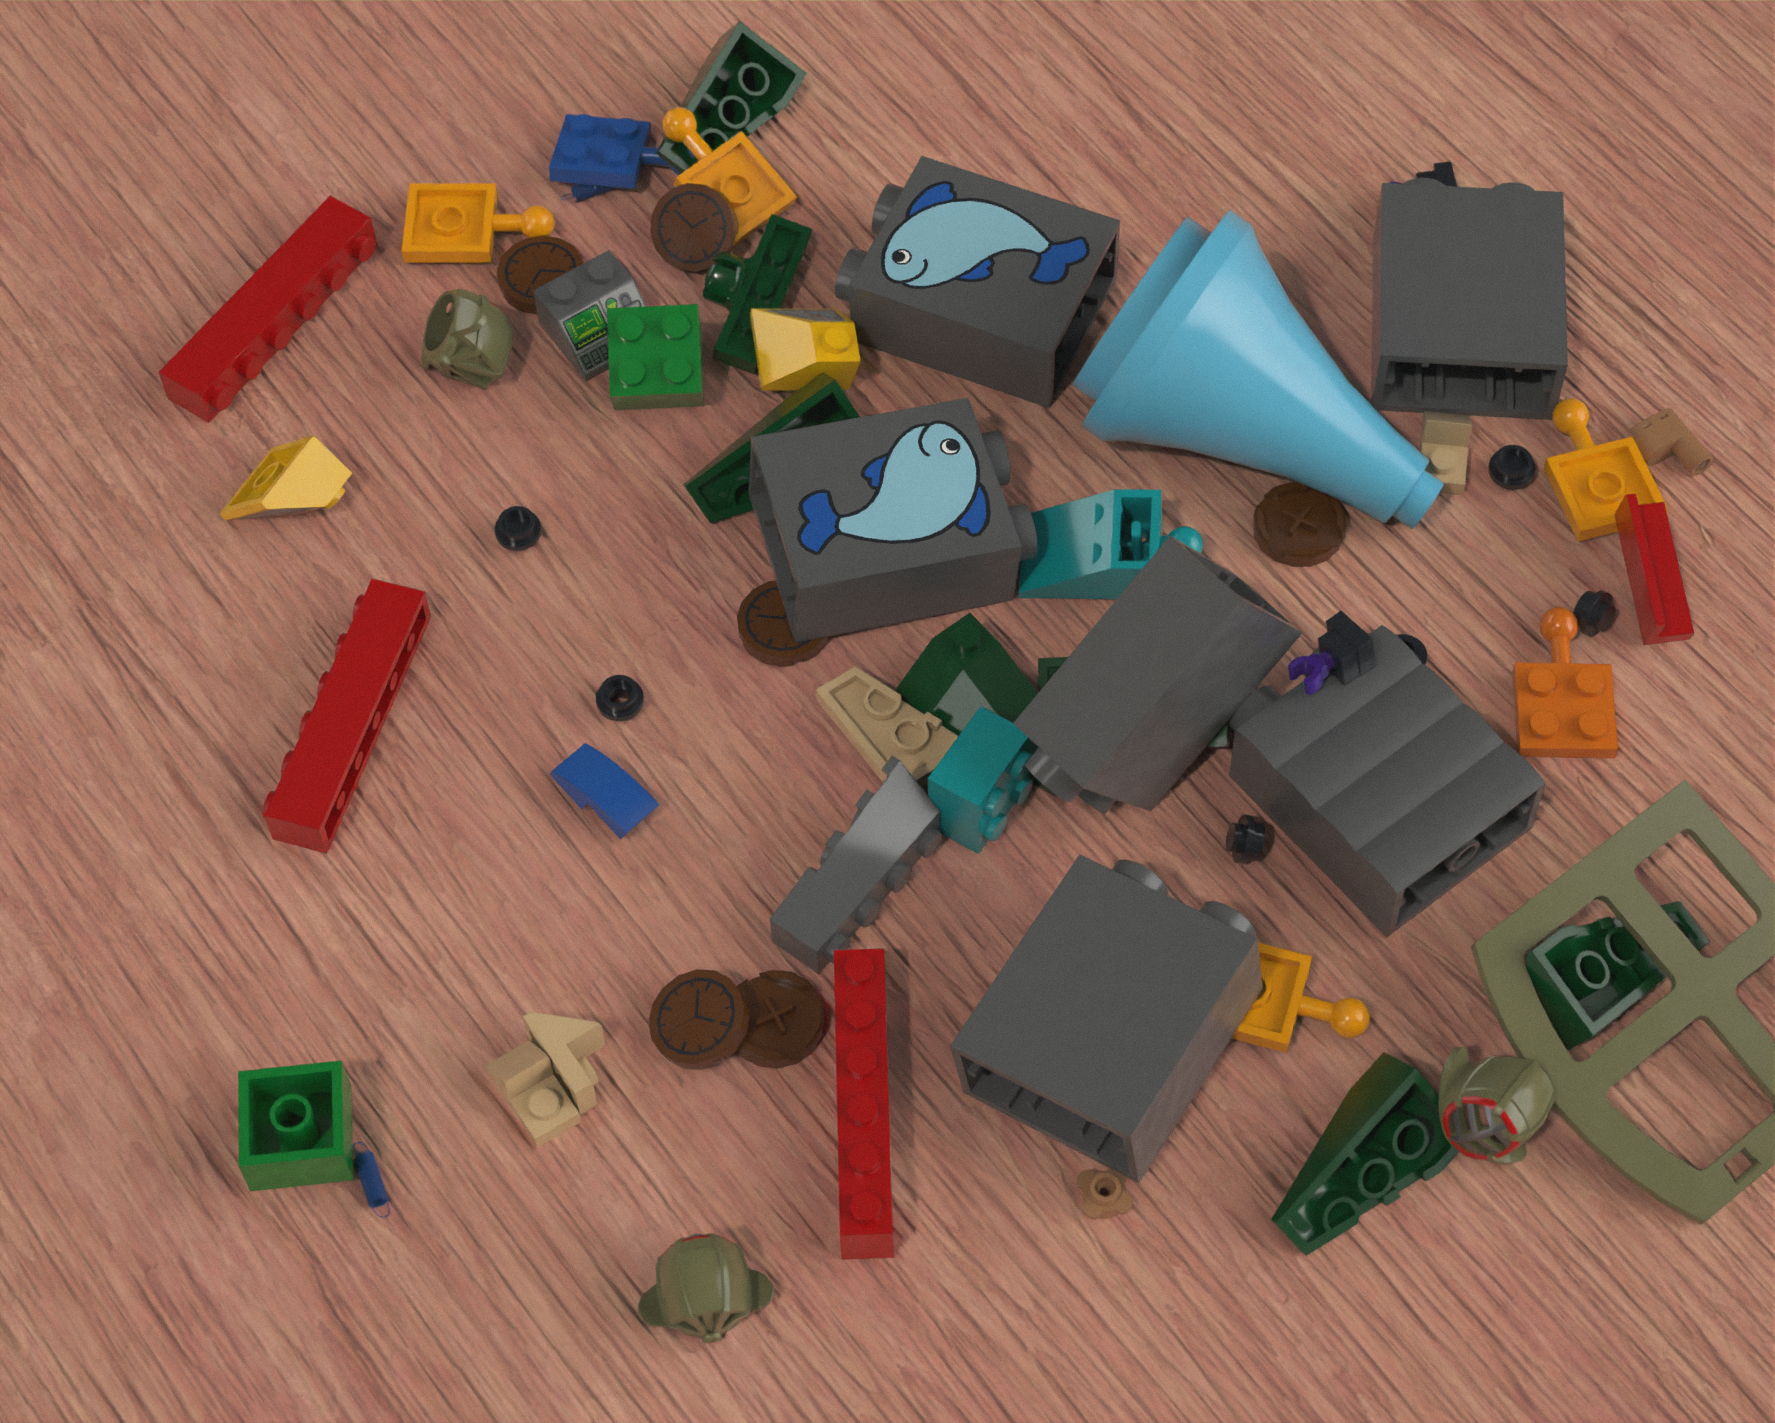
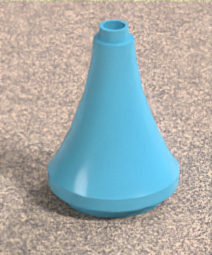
M1232 210L1225 214L1213 232H1210L1190 217L1183 221L1127 299L1072 384L1075 388L1096 401L1082 422L1081 427L1101 441H1129L1189 450L1280 475L1340 500L1382 523H1386L1393 516L1410 529H1413L1432 505L1444 485L1442 481L1424 470L1429 459L1399 434L1347 380L1291 303L1260 247L1253 225Z

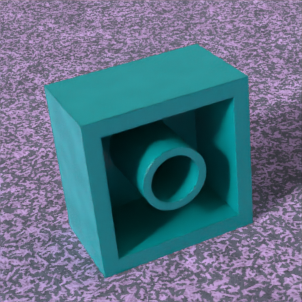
M982 706L979 707L928 777V796L940 810V833L977 854L980 853L988 840L994 842L998 839L1007 823V813L1014 803L1021 805L1025 801L1033 785V780L1030 779V771L1025 766V763L1032 756L1030 754L1031 739L1015 724Z

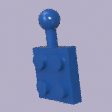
M566 114L549 165L550 181L629 189L636 188L643 164L669 166L677 175L681 173L656 155L659 148L648 147L651 138V122L637 121L629 118L594 117L587 114ZM687 148L688 153H689L692 157H695V156L691 153V151Z

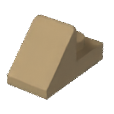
M1424 411L1420 452L1429 459L1424 470L1444 483L1439 493L1463 495L1466 482L1468 445L1472 431L1470 416Z
M529 1012L524 1015L523 1021L528 1039L548 1055L555 1077L580 1115L598 1105L594 1085L599 1083V1080L586 1057L605 1046L602 1025L594 1021L538 1012Z
M530 1040L485 1065L488 1073L537 1148L581 1122L580 1113L553 1073L550 1058Z

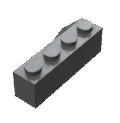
M893 755L882 768L883 773L887 775V779L874 794L867 789L855 804L858 811L848 831L844 833L836 830L825 844L826 847L820 858L821 867L818 870L808 867L770 918L772 942L817 974L829 962L834 963V950H847L850 945V938L861 926L866 928L875 920L880 912L882 901L891 891L897 893L905 886L911 876L912 867L922 856L924 858L931 856L942 839V833H940V810L903 763Z

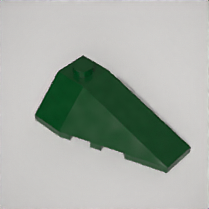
M739 21L719 37L699 69L680 107L686 108L694 114L697 121V133L714 151L741 131L746 137L784 109L791 101L807 73ZM666 135L656 155L680 173H683L698 162L697 158L692 157L688 153L687 147L683 142L672 141Z
M821 373L782 401L683 484V486L709 523L754 510L748 493L751 437L854 419L860 416L837 381L829 375Z
M968 613L933 637L896 688V692L901 695L902 701L923 714L926 712L931 713L942 720V726L958 736L980 706L1014 723L1038 694L1002 645L971 613ZM1031 740L1030 754L1033 755L1039 747ZM1030 772V779L1033 780V785L1056 796Z
M1680 901L1660 905L1698 951L1710 942ZM1611 916L1598 919L1590 924L1562 927L1526 954V968L1537 996L1567 1051L1593 1037L1667 977L1617 917L1611 919Z
M1385 1052L1378 1057L1349 1089L1271 1218V1221L1304 1255H1309L1357 1225L1359 1216L1380 1203L1387 1206L1400 1198L1399 1192L1417 1180L1428 1181L1433 1178L1458 1154L1459 1151L1450 1145L1445 1138L1441 1127L1438 1105L1439 1094L1416 1068Z

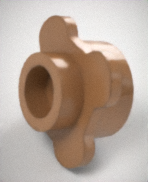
M1110 1168L1107 1171L1095 1173L1091 1170H1083L1077 1177V1186L1083 1190L1084 1203L1082 1204V1212L1090 1219H1108L1118 1214L1124 1215L1130 1212L1133 1207V1198L1126 1191L1125 1182L1128 1177ZM1106 1188L1110 1191V1194L1103 1196L1100 1194V1190Z

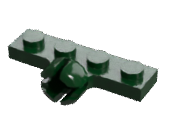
M771 214L755 254L751 258H742L726 251L718 252L712 261L716 262V264L709 267L705 277L703 297L709 302L725 307L729 311V315L715 345L712 359L752 374L755 373L757 359L750 311L751 309L782 308L810 241L813 229Z

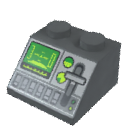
M610 250L533 290L540 326L585 382L609 369L607 308L646 306L634 279Z

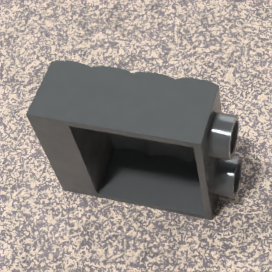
M1381 625L1369 634L1373 638L1376 666L1364 675H1359L1344 686L1329 672L1328 676L1323 679L1321 688L1310 695L1305 693L1304 681L1283 696L1270 685L1263 686L1251 693L1232 715L1229 722L1230 728L1235 732L1229 777L1360 911L1388 937L1531 830L1542 797L1545 781L1517 751L1502 741L1494 729L1479 714L1464 704L1442 678L1422 664L1414 652L1396 634ZM1319 647L1312 654H1320ZM1302 674V675L1306 678L1307 676H1310L1311 674Z

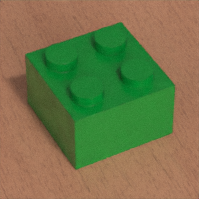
M698 304L607 308L610 399L614 410L705 406L702 329Z
M342 1060L238 1071L239 1169L250 1191L354 1181L352 1089Z

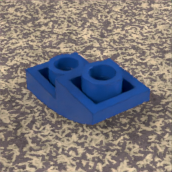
M587 743L583 744L550 772L551 777L581 810L589 805L619 839H622L659 805L626 771Z

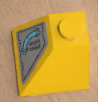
M751 309L750 319L761 391L799 390L821 373L834 378L842 390H849L861 360L855 324L839 309Z
M314 435L276 446L268 451L219 515L225 520L304 513L323 507L329 509L344 495L345 489L342 486L351 476L352 472Z

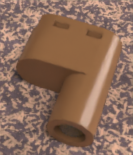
M1666 408L1640 421L1630 429L1635 435L1633 438L1644 461L1649 466H1653L1675 455L1692 476H1696L1708 469L1714 461V457L1670 408Z

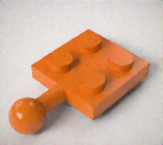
M1553 607L1546 611L1540 620L1541 634L1551 644L1552 663L1515 662L1512 671L1517 752L1522 757L1615 759L1618 751L1612 664L1571 663L1570 641L1577 634L1578 620L1571 610L1565 607Z

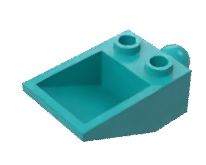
M1114 489L1035 511L1031 515L1037 537V554L1035 559L1020 562L1019 598L1117 599L1169 536L1199 553L1203 549V540L1199 532L1189 526H1180L1173 529L1168 535H1162L1163 512L1161 490Z

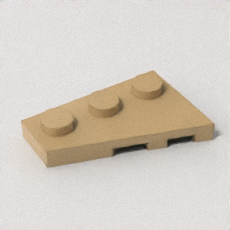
M856 666L815 690L818 703L883 783L887 779V775L883 773L882 768L893 755L903 763L921 787L928 783L930 774L958 737V735L942 726V720L929 712L923 714L902 701L899 693Z

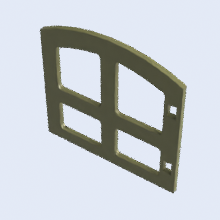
M1683 780L1471 946V950L1485 993L1502 1031L1519 1058L1531 1059L1532 1061L1537 1059L1540 1061V1067L1549 1077L1553 1088L1557 1089V1095L1552 1106L1591 1149L1622 1176L1657 1201L1701 1225L1775 1164V1041L1735 994V988L1741 981L1775 955V884L1686 780ZM1678 833H1687L1692 837L1755 911L1757 916L1754 925L1712 958H1706L1699 953L1639 882L1634 873L1637 865ZM1602 900L1668 977L1672 988L1668 994L1586 1060L1578 1062L1571 1058L1554 1030L1537 996L1523 957L1526 952L1591 901ZM1695 1019L1703 1020L1773 1103V1111L1768 1117L1704 1170L1695 1169L1661 1147L1635 1127L1606 1099V1092L1610 1087ZM1741 1151L1749 1161L1753 1162V1165L1733 1180L1731 1174L1723 1165Z

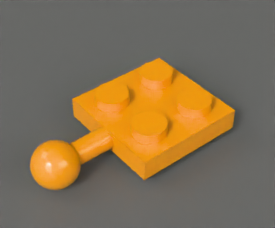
M676 107L670 109L664 115L662 129L666 137L675 142H683L698 160L697 163L678 175L673 185L675 187L686 183L708 185L722 192L734 206L739 223L738 234H736L733 244L734 247L767 224L771 214L778 216L795 203L797 199L795 193L742 131L713 151L697 133V121L690 110Z
M409 183L401 250L404 263H491L494 232H523L528 238L550 236L555 226L554 216L549 209L540 205L530 206L522 214H496L498 200L496 183Z
M1569 398L1560 401L1555 406L1552 413L1553 424L1558 431L1570 436L1576 451L1546 458L1543 469L1578 542L1618 532L1614 514L1626 494L1636 493L1639 505L1658 502L1665 503L1633 436L1595 446L1586 428L1589 422V411L1586 405L1578 399Z
M1258 942L1263 989L1231 1039L1287 1053L1297 1015L1328 1022L1338 1035L1345 1038H1354L1366 1031L1370 1022V1013L1367 1006L1359 999L1346 997L1338 1000L1336 1003L1303 995L1313 956Z

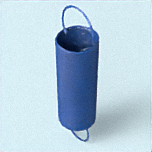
M577 184L571 186L573 193L571 198L576 197L575 202L577 203L612 191L618 187Z
M368 1149V1151L356 1154L354 1151V1154L357 1155L354 1158V1162L369 1206L373 1209L384 1205L387 1201L389 1202L373 1152ZM389 1209V1212H388V1214H387L386 1216H380V1217H387V1216L389 1215V1213H390V1209Z

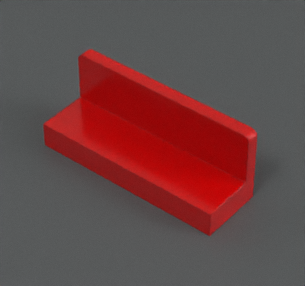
M1636 493L1626 494L1614 516L1643 645L1690 640L1694 634V629L1665 503L1658 502L1639 505Z

